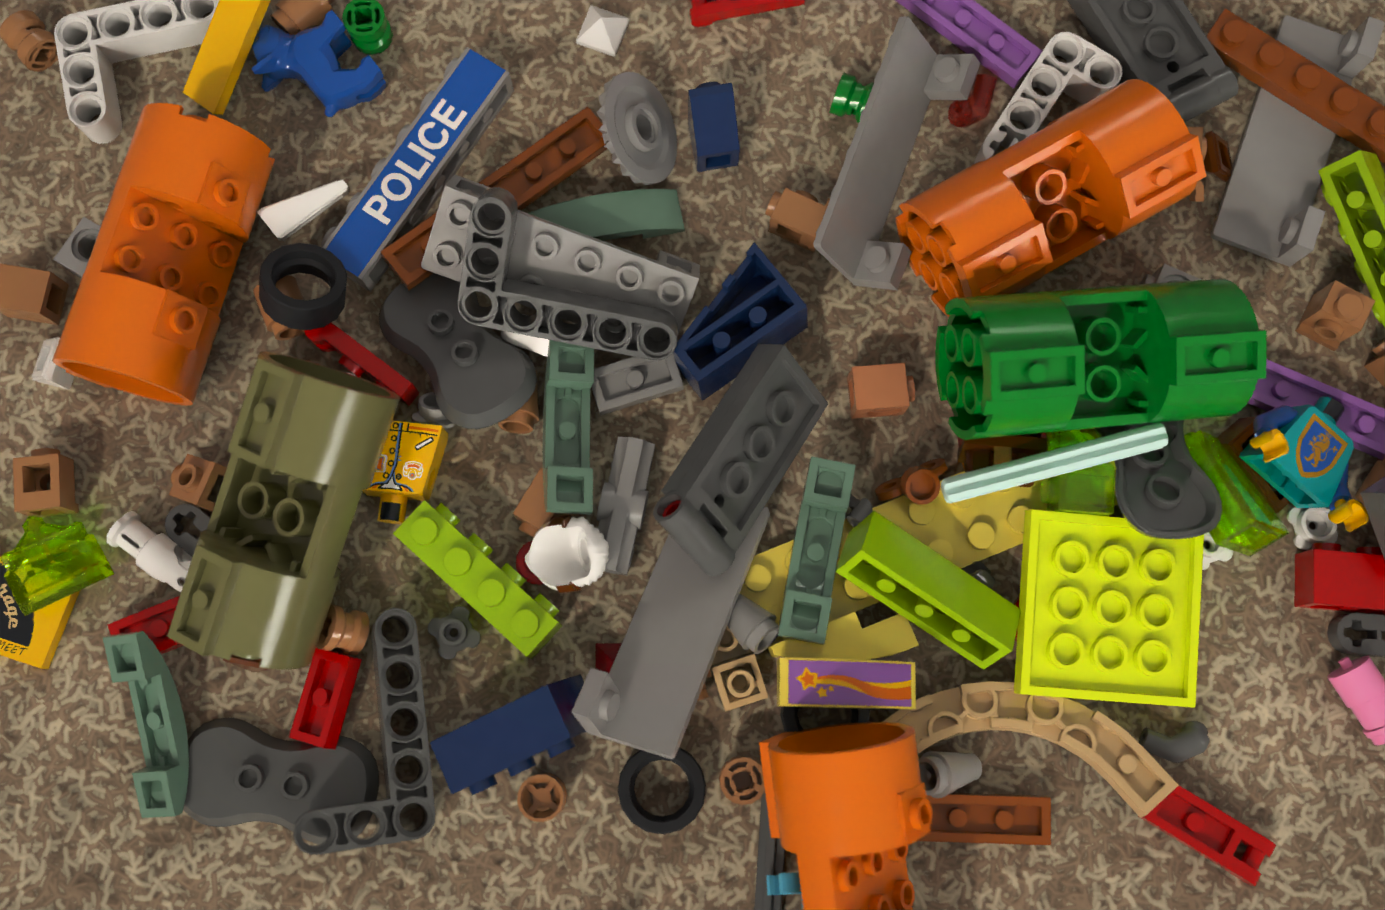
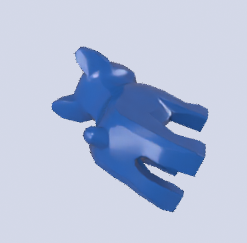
M333 10L325 14V19L321 25L305 29L296 35L286 34L281 29L265 25L257 32L252 44L257 63L251 70L254 74H263L262 88L265 92H269L277 87L283 79H298L326 107L324 113L329 118L333 117L337 111L373 100L387 86L381 69L369 55L361 60L358 68L341 69L337 59L352 46V43L344 33L346 28L343 22Z

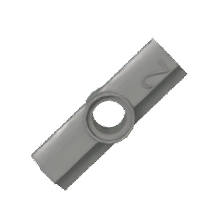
M618 436L611 463L609 481L603 485L597 521H599V531L604 535V539L609 545V561L606 563L604 572L628 576L631 567L637 530L642 528L649 491L646 488L655 451V444L643 439Z

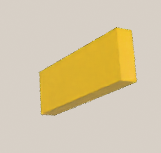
M219 0L183 89L185 95L212 114H224L271 0Z

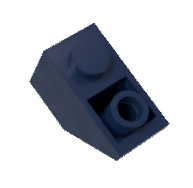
M706 82L697 86L696 89L688 90V129L697 173L738 166L740 146L732 82L726 84Z

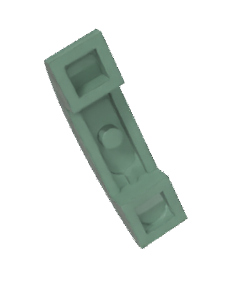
M638 189L610 192L560 202L528 213L602 241L642 234L643 239L685 231L676 189Z
M553 340L548 342L543 409V490L545 512L591 515L593 513V468H590V389L594 383V349Z
M813 456L810 458L788 568L778 636L821 645L825 644L832 604L831 594L856 465Z
M144 631L103 637L112 683L128 681L146 763L145 768L132 773L141 817H175L183 812L189 772L187 729L175 682L162 655Z

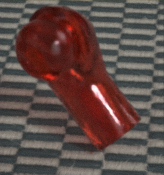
M978 74L972 96L968 97L967 100H956L949 106L948 118L950 123L959 128H967L985 119L990 111L997 79L991 75Z

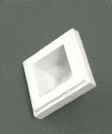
M591 5L576 39V44L615 57L629 24V18Z

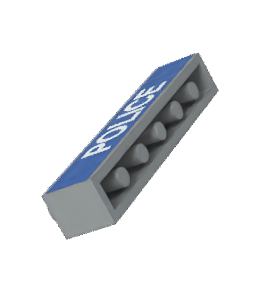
M466 47L459 58L451 60L445 70L444 79L435 91H430L424 97L417 117L411 125L407 124L400 130L396 138V146L387 158H382L377 162L372 170L371 180L362 193L357 192L350 199L346 208V215L338 226L330 228L322 239L321 247L331 251L342 262L347 278L370 292L373 290L389 267L380 252L420 224L443 192L447 182L458 171L514 92L509 72Z

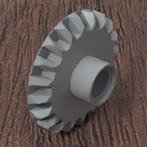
M623 72L613 76L612 80L604 84V93L599 96V102L602 107L597 111V115L603 123L599 131L602 132L605 143L604 147L612 153V163L620 164L622 175L630 176L634 183H643L646 186L661 182L671 173L677 155L676 130L669 107L659 90L644 76L635 72Z

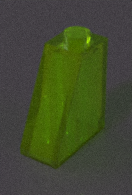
M1202 430L1184 435L1191 456L1212 480L1220 494L1222 501L1221 519L1217 526L1209 532L1216 545L1251 557L1289 534L1285 525L1218 438Z

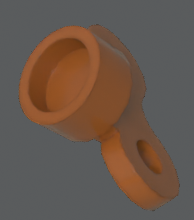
M937 458L919 466L910 467L904 472L902 477L891 479L879 485L875 489L878 500L885 501L904 494L905 497L916 504H928L939 494L940 480L938 476L948 469L944 459Z

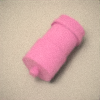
M1348 656L1338 661L1341 667L1331 672L1327 678L1346 707L1351 708L1364 728L1362 731L1365 736L1370 738L1374 745L1385 744V679L1369 656L1359 657L1352 661Z

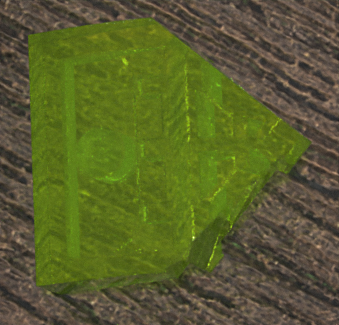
M28 516L22 525L25 531L14 550L4 553L1 557V561L7 570L4 577L24 616L114 574L95 536L87 533L82 522L76 521L64 526L45 523L42 517Z

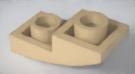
M727 626L710 667L725 712L769 698L755 654L751 649L744 650Z

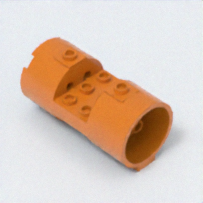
M1127 80L1053 120L1045 128L989 159L969 166L900 204L899 207L903 214L896 217V225L901 243H904L912 251L908 262L917 277L922 275L927 285L936 291V293L931 295V299L945 315H947L945 311L946 304L954 298L1014 294L1038 281L1045 274L1102 242L1122 234L1189 196L1194 191L1197 182L1206 177L1199 138L1189 133L1182 117L1162 92L1143 80Z
M151 103L142 109L52 361L65 369L66 373L103 387L114 388L164 403L191 406L197 394L221 322L219 314L243 243L249 239L275 159L268 157L271 149L263 141L229 121L209 114L207 119L196 115H182L184 109L181 105Z
M893 722L845 723L797 732H783L759 742L771 838H780L782 848L797 855L803 910H912L915 891L912 882L908 879L906 864L908 845L930 833L932 821V807L929 800L926 799L925 784L921 782L914 728L906 724Z

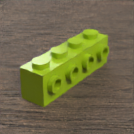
M1359 150L1318 170L1323 181L1321 185L1322 193L1328 204L1334 207L1339 219L1337 224L1339 233L1343 241L1350 245L1356 259L1354 261L1355 271L1361 282L1367 285L1372 299L1375 300L1372 311L1376 319L1381 324L1383 323L1385 328V173L1377 154Z
M424 500L393 534L526 657L533 659L563 626L554 618L559 613V610L541 593L533 599L525 592L521 586L527 580L507 562L500 569L490 560L488 556L494 550L474 532L467 539L455 528L461 520L445 505L440 503L434 508Z
M875 510L848 533L835 572L983 670L1013 651L1021 614L1020 608Z

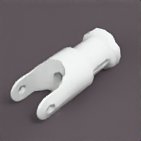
M130 511L124 514L110 528L106 536L107 544L115 548L121 547L136 559V565L154 579L166 582L175 590L181 592L183 585L180 584V579L185 581L192 557L166 534H156L140 522L141 516L136 512Z

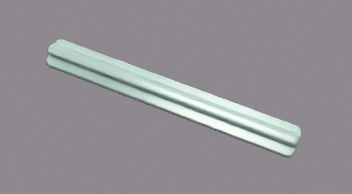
M1158 422L947 477L941 482V490L945 501L951 504L1161 449L1168 445V435L1164 425Z

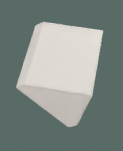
M60 337L46 339L43 342L33 370L32 380L70 390L75 376L66 373L65 369L52 361Z

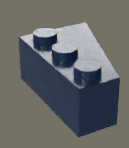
M755 242L746 252L747 257L734 274H729L722 283V289L708 307L705 306L678 340L673 352L678 370L702 401L737 377L758 344L783 345L808 328L807 305Z
M581 674L547 684L431 741V747L451 794L469 788L473 796L498 784L494 775L508 770L510 777L536 766L537 764L533 758L536 755L547 751L549 757L552 758L575 747L576 744L573 738L586 732L572 713V709L584 684Z

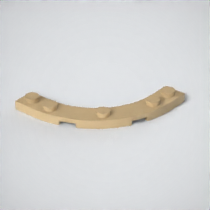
M987 681L962 684L956 688L923 696L916 700V709H899L883 721L901 723L913 727L918 755L939 742L958 735L978 731H1013L1046 739L1064 747L1092 766L1140 818L1146 816L1179 786L1139 742L1099 711L1094 712L1068 698L1014 693V682Z

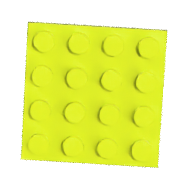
M1035 509L1025 510L1019 597L1021 614L1017 629L1014 693L1195 708L1204 534L1184 539H1158L1144 536L1129 525L1125 518Z

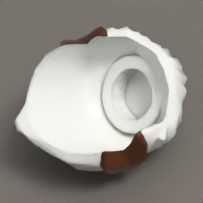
M572 515L555 517L550 522L542 525L536 532L530 550L525 555V563L530 571L546 586L558 590L559 593L582 591L583 586H590L592 582H597L602 577L606 563L609 561V545L604 539V535L600 533L599 528L594 527L583 516L579 518L572 517Z

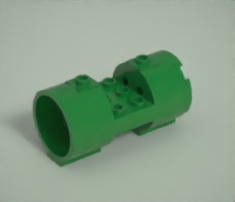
M1227 279L954 298L945 306L947 315H950L946 326H938L936 336L935 365L940 401L948 400L954 416L949 418L948 424L952 431L963 440L1231 416L1241 411L1249 402L1258 379H1266L1267 330H1260L1258 328L1256 316L1248 298L1235 283Z

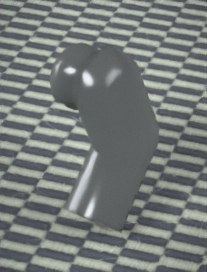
M1198 721L1187 722L1181 728V732L1172 737L1149 728H1144L1139 739V743L1149 753L1173 763H1180L1204 753L1210 742L1206 726Z

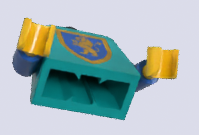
M1322 396L1314 406L1310 404L1293 407L1282 405L1257 415L1253 420L1254 438L1249 441L1250 443L1239 455L1246 464L1296 508L1329 507L1331 510L1328 513L1329 520L1335 524L1344 522L1345 530L1348 532L1354 531L1369 521L1367 510L1359 501L1352 499L1348 489L1349 459L1354 449L1353 440L1336 426L1345 410L1340 402L1333 398Z

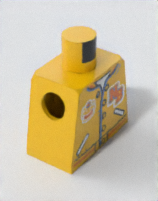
M392 421L371 486L362 491L367 496L380 497L377 521L402 524L405 521L408 500H430L449 436L442 425Z

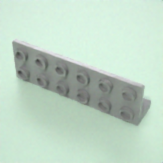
M1286 15L1280 22L1275 39L1351 85L1353 78L1374 59L1385 22L1369 16L1355 31L1350 29L1345 35ZM1259 86L1232 167L1231 176L1227 182L1210 233L1211 238L1289 267L1312 252L1326 212L1313 207L1321 181L1318 170L1326 165L1335 133Z
M908 16L899 17L894 32L889 39L888 48L880 69L875 76L874 85L866 106L861 113L860 122L852 143L846 152L844 164L836 185L832 189L830 201L822 222L817 229L813 244L814 248L855 286L898 290L912 251L904 243L882 242L878 240L930 100H967L980 66V62L974 54H936Z
M455 174L447 182L422 259L421 267L424 270L460 282L470 212L480 195L485 190L490 189V187ZM494 203L483 205L484 213L490 220H505V213L499 205ZM518 210L507 278L664 309L675 317L679 333L700 278V264L662 250L659 251L657 259L654 260ZM488 248L477 250V255L483 263L488 265L498 263V257L492 250ZM518 301V302H516V303H519V304H522V305H525V306H528V307H530V308L535 309V307H534L530 302H527V301ZM563 310L559 312L561 319L575 324L581 321L580 316L575 311ZM614 318L607 319L602 323L604 328L612 333H618L625 329L624 324ZM660 327L651 328L646 332L647 336L654 341H663L669 337L668 332Z
M767 507L763 508L735 553L733 564L728 570L717 576L707 575L668 534L609 674L590 668L572 709L573 715L588 734L665 758H675L769 520L770 512Z

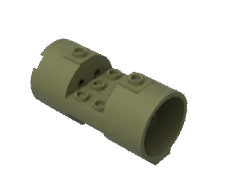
M259 352L227 451L231 453V457L208 527L199 535L167 637L202 656L214 655L229 661L232 654L246 659H261L259 663L260 668L289 670L303 668L311 663L341 575L337 565L362 491L371 486L400 400L397 394L362 378L321 364L279 353Z

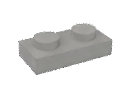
M673 353L663 360L631 357L595 368L594 383L591 387L600 416L684 390Z

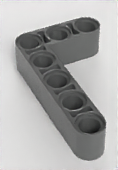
M492 187L480 195L470 212L458 294V311L464 320L476 326L649 360H663L674 352L677 346L678 323L675 317L664 309L507 278L518 213L517 202L508 190L501 187ZM487 203L499 205L505 213V220H490L484 213L483 205ZM480 248L492 250L498 257V263L494 265L483 263L477 255V250ZM471 293H485L490 298L492 305L488 307L477 305L473 301ZM518 301L530 302L535 307L537 313L531 316L523 315L516 309L515 303ZM563 310L575 311L580 316L581 321L576 324L565 323L560 318L559 312ZM614 318L620 320L624 324L625 329L618 333H612L605 329L602 323L607 319ZM660 327L668 332L669 337L663 341H654L647 336L646 332L651 328Z
M402 608L385 610L376 619L371 631L386 798L317 808L304 812L297 818L293 826V837L300 850L309 855H321L419 839L428 834L435 823L436 813L417 625L414 617ZM389 619L400 621L406 630L403 641L394 643L386 640L381 631L383 622ZM401 664L407 668L410 674V681L407 687L395 689L388 684L386 671L390 665ZM397 710H406L414 718V728L407 736H400L391 728V717ZM411 756L418 762L419 773L416 779L406 784L399 781L396 777L395 765L400 758ZM416 803L423 810V821L417 829L405 830L400 824V813L406 805ZM369 810L376 817V829L370 836L358 838L352 833L351 821L358 812ZM312 818H322L329 826V834L326 840L318 845L305 843L301 836L302 827Z

